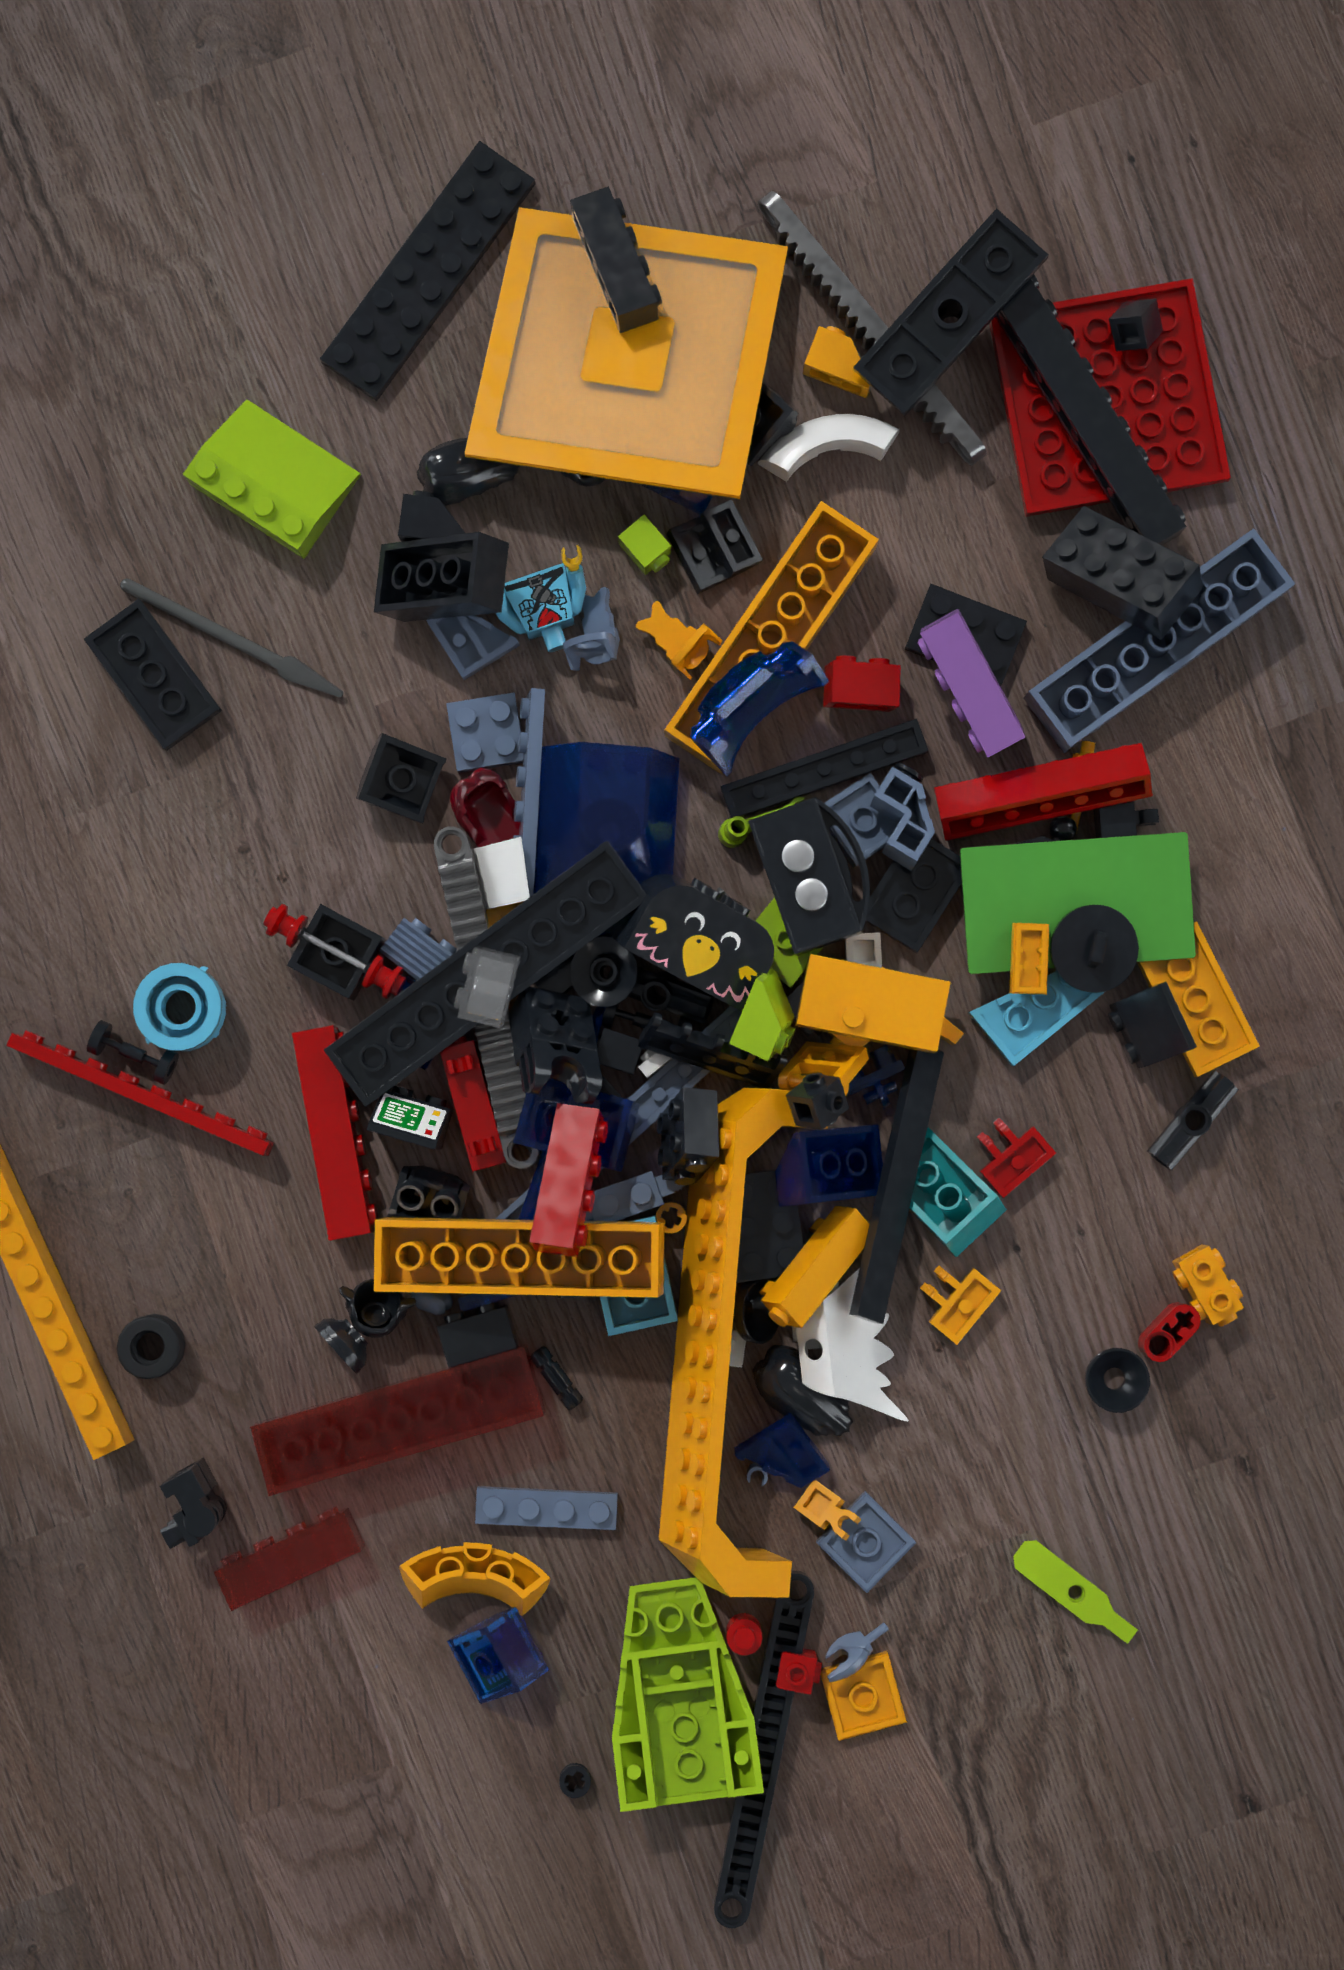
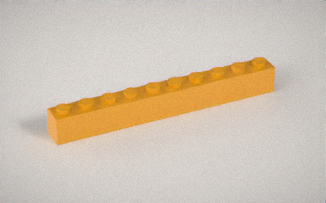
M0 1144V1256L93 1460L131 1443L135 1439Z

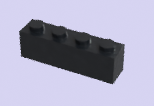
M609 186L571 199L572 219L619 333L659 320L658 305L662 304L660 292L657 285H650L647 276L650 275L649 267L644 255L638 256L634 248L638 246L632 226L626 227L623 219L626 218L621 199L619 197L614 199Z

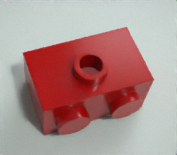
M836 656V659L828 663L824 669L823 707L882 712L893 711L900 706L901 665L890 664V660L885 658H872L867 663L856 662V657Z

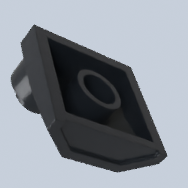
M764 381L762 383L747 464L750 466L779 437L786 436L793 431L797 423V415L799 414Z
M381 733L371 751L359 784L356 799L423 824L425 812L434 787L447 759Z

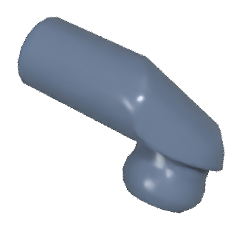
M409 1292L411 1297L415 1298V1305L418 1309L434 1315L444 1314L445 1310L452 1307L453 1301L449 1293Z

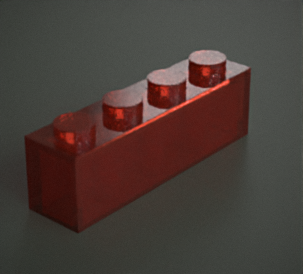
M334 1506L317 1515L319 1521L306 1526L305 1521H301L285 1529L287 1535L274 1541L273 1536H269L254 1543L253 1547L255 1550L242 1556L239 1550L220 1559L222 1565L214 1571V1574L230 1610L233 1611L361 1552L365 1544L349 1508L347 1507L339 1511L337 1506Z

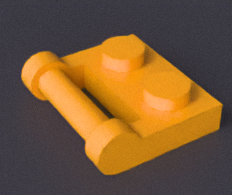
M806 1041L779 1074L778 1086L781 1090H792L803 1082V1078L807 1076L801 1074L819 1072L823 1075L840 1077L846 1096L849 1090V1083L869 1060L866 1047Z

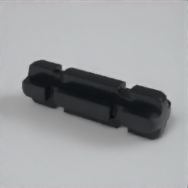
M542 1346L533 1352L530 1358L537 1368L540 1367L542 1369L541 1374L557 1395H561V1401L568 1410H572L583 1401V1397L577 1388L573 1389L571 1386L573 1384L558 1362H554L551 1359L553 1355L547 1347Z

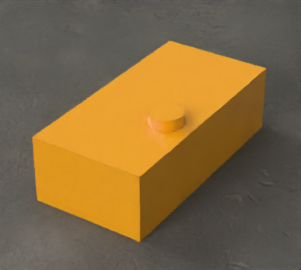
M810 954L795 1026L935 1053L938 1051L951 982Z

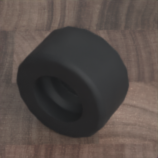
M150 1314L138 1317L128 1323L118 1337L116 1348L118 1359L124 1369L136 1378L149 1380L162 1377L175 1369L183 1358L185 1350L183 1332L177 1323L167 1316ZM146 1333H155L164 1342V1352L156 1360H147L139 1353V1340Z

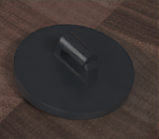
M1085 905L1070 911L1057 924L1050 943L1051 960L1058 975L1073 988L1091 993L1105 992L1123 983L1133 971L1139 951L1137 935L1130 921L1119 911L1104 905Z

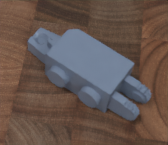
M652 1170L594 1191V1206L592 1212H586L585 1221H618L664 1204L662 1197L673 1194L675 1191H679V1189L682 1190L683 1185H677L674 1181L662 1180V1175L655 1177Z

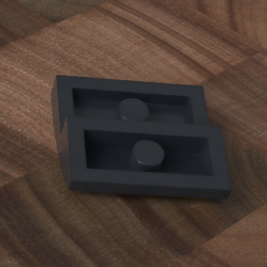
M732 499L703 511L699 517L675 526L666 533L697 594L715 587L763 561Z

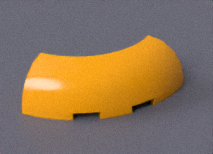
M464 1542L463 1546L441 1549V1546L435 1547L410 1558L399 1566L406 1587L422 1609L446 1596L476 1593L501 1600L523 1616L543 1596L550 1582V1577L529 1559L516 1552L511 1554L492 1548L491 1544Z

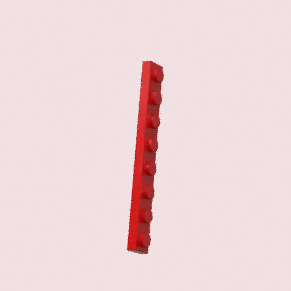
M25 1030L23 1035L11 1033L6 1046L262 1156H269L273 1148L274 1142L266 1139L268 1133L253 1126H248L247 1131L234 1126L236 1119L220 1112H216L215 1117L202 1112L204 1106L195 1101L185 1098L183 1103H180L170 1098L172 1092L154 1084L151 1090L138 1085L140 1078L121 1071L119 1076L106 1071L109 1066L108 1064L91 1057L88 1058L87 1062L75 1058L77 1051L57 1043L55 1049L43 1044L45 1037Z

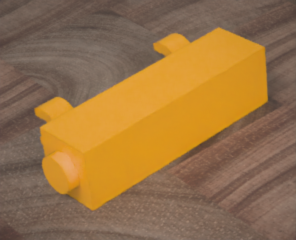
M835 1206L825 1220L817 1218L809 1228L810 1232L814 1234L777 1281H767L759 1293L764 1295L761 1301L769 1309L768 1315L776 1324L782 1327L787 1325L802 1328L864 1249L870 1224L856 1208Z

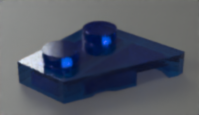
M791 1413L734 1447L735 1456L738 1459L744 1461L747 1458L760 1464L763 1471L774 1476H782L786 1482L799 1488H803L830 1471L829 1462Z

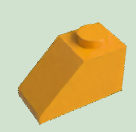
M819 326L804 363L803 375L867 398L870 385L853 369L861 358L852 339L847 337L846 333L837 327L828 326L826 329Z

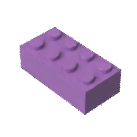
M959 609L922 628L920 632L922 638L918 639V644L926 659L934 658L939 668L935 670V675L943 690L951 689L955 696V699L952 700V707L961 722L968 720L972 728L968 731V736L976 751L979 753L984 750L987 757H990L1026 737L1024 729Z

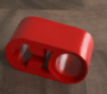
M1180 1302L1169 1304L1140 1334L1138 1339L1140 1352L1145 1357L1156 1362H1165L1172 1358L1199 1329L1201 1319L1198 1311L1194 1307ZM1178 1312L1186 1314L1184 1319L1187 1324L1185 1326L1177 1324L1178 1319L1175 1315ZM1165 1326L1172 1329L1170 1332L1176 1334V1337L1174 1338L1169 1332L1162 1330V1327ZM1161 1335L1165 1341L1164 1349L1158 1354H1152L1149 1349V1342L1154 1336Z

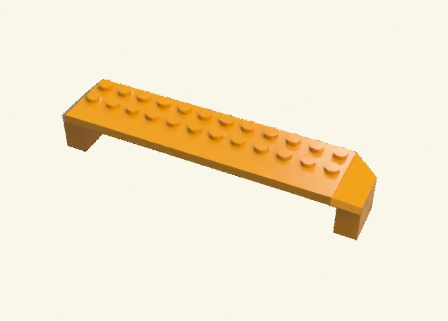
M742 1088L717 1104L719 1158L697 1183L689 1185L659 1541L701 1583L729 1597L789 1598L792 1561L763 1548H736L716 1524L746 1162L747 1158L781 1127L806 1128L795 1125L786 1094L791 1090Z

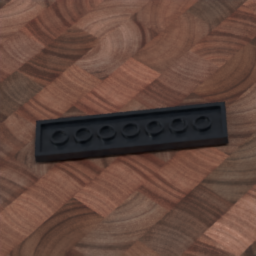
M479 140L320 357L321 363L377 402L535 186V179Z

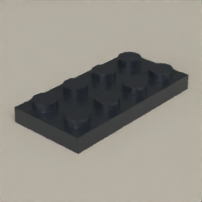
M140 598L84 638V641L166 751L223 711Z

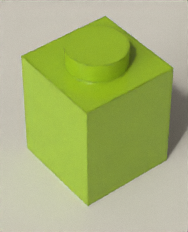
M645 514L618 536L620 547L644 575L648 574L651 570L655 573L660 571L670 561L668 556L671 554V545Z

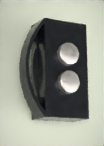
M814 797L749 820L752 834L795 956L862 934L870 901L869 875L860 845L843 819L829 806ZM831 826H837L842 831L857 858L863 884V898L859 902L854 901L852 898V882L849 867L841 848L829 833Z

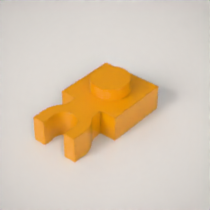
M813 1479L793 1507L823 1530L830 1523L833 1531L845 1541L850 1535L842 1530L843 1521L851 1519L857 1525L861 1521V1518L852 1511L840 1509L845 1501L815 1479Z

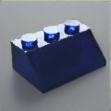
M878 1124L794 1132L775 1171L779 1206L876 1196L883 1168Z

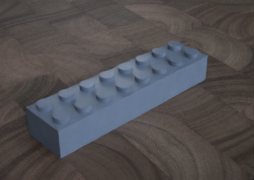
M1254 528L1200 567L1202 590L1162 640L1125 621L1028 691L1023 699L1064 754L1280 598L1295 585V582Z

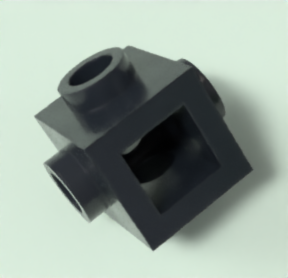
M819 1072L805 1076L802 1080L803 1082L786 1094L795 1125L800 1127L823 1130L825 1127L835 1123L837 1118L849 1109L840 1077L823 1075Z

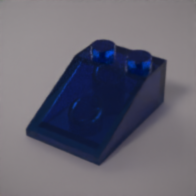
M549 1079L541 1088L540 1096L526 1093L513 1143L547 1152L557 1103L600 1109L604 1121L608 1122L605 1143L600 1142L598 1156H601V1167L622 1172L640 1106L639 1103L599 1092L592 1105L577 1103L574 1101L572 1093L566 1084L553 1079Z

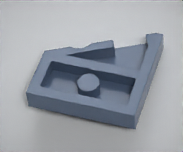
M476 615L426 620L463 680H466L520 646L515 637L509 636L494 627L490 622Z

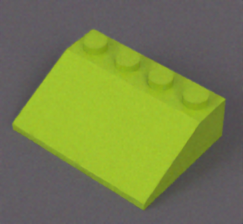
M246 399L202 445L183 473V476L191 486L305 559L361 474Z

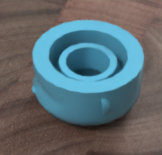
M170 963L151 971L141 981L134 997L133 1013L136 1024L145 1036L148 1045L153 1043L160 1048L172 1051H192L203 1047L219 1035L226 1016V1000L218 982L207 973L208 967L202 966L198 968L185 963ZM179 991L190 993L196 1004L193 1017L183 1024L173 1023L166 1013V1004L169 998Z

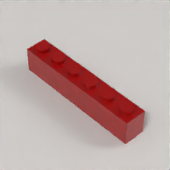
M1142 743L1125 745L1110 750L1088 753L1073 758L1055 760L1045 764L1018 768L1008 772L934 787L945 841L1153 796L1151 773Z
M334 1025L292 1033L329 1241L375 1232V1220L378 1219L375 1203H369L367 1190H372L369 1169L364 1170L361 1156L366 1155L365 1141L363 1135H357L355 1121H360L358 1103L356 1100L351 1101L350 1085L324 1051L325 1048L345 1034L344 1031L339 1032L338 1027Z

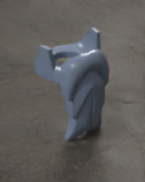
M607 587L600 588L594 597L585 594L582 605L584 618L582 619L584 635L571 638L563 643V649L571 670H580L581 658L595 665L617 660L620 637L617 628L614 627V615L611 613L609 606L610 592Z

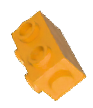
M1201 1244L1172 1261L1176 1270L1172 1271L1173 1277L1182 1290L1187 1288L1193 1299L1189 1304L1198 1311L1201 1321L1204 1319L1208 1324L1215 1325L1217 1323L1221 1327L1238 1318L1236 1312L1244 1308L1239 1300L1243 1298V1294L1235 1280H1228L1222 1270L1226 1266L1225 1261L1216 1248L1211 1250L1210 1246Z

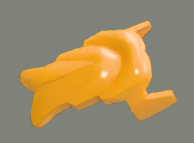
M659 601L653 603L651 617L640 620L635 625L639 631L652 636L655 639L656 645L667 652L666 657L671 661V664L690 680L693 677L687 670L696 668L705 659L709 650L707 640L719 646L723 641L704 623L698 629H695L692 626L686 627L678 618H671Z

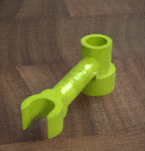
M796 797L788 805L773 810L772 812L804 801L805 798ZM763 813L747 819L735 816L725 820L718 830L720 842L729 848L740 846L746 839L747 834L752 832L748 821L766 814ZM731 826L737 827L739 833H735Z

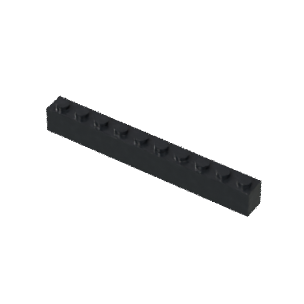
M1033 274L995 318L1125 526L1160 545H1164L1179 536L1187 527L1184 523L1186 521L1182 509L1176 503L1172 504L1168 498L1165 482L1158 474L1154 475L1148 466L1149 459L1145 450L1140 445L1136 446L1129 435L1131 431L1127 421L1122 416L1116 415L1111 407L1112 399L1110 394L1103 386L1099 387L1093 378L1094 371L1090 362L1085 357L1081 358L1076 351V342L1073 335L1067 328L1063 329L1056 319L1058 317L1056 308L1049 299L1044 300L1038 290L1039 282Z

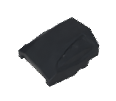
M403 1166L387 1217L461 1219L470 1186L456 1175L430 1167Z

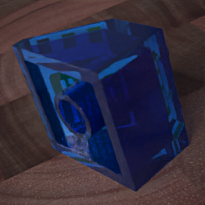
M516 1607L497 1613L447 1641L480 1704L520 1692L549 1671L541 1650L536 1646L527 1629L524 1618L519 1614Z

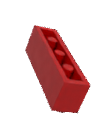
M557 1103L529 1241L535 1251L578 1257L579 1248L586 1245L588 1226L584 1225L586 1212H592L595 1200V1192L591 1190L593 1177L599 1176L601 1170V1156H598L600 1142L605 1143L608 1133V1122L604 1121L600 1109Z

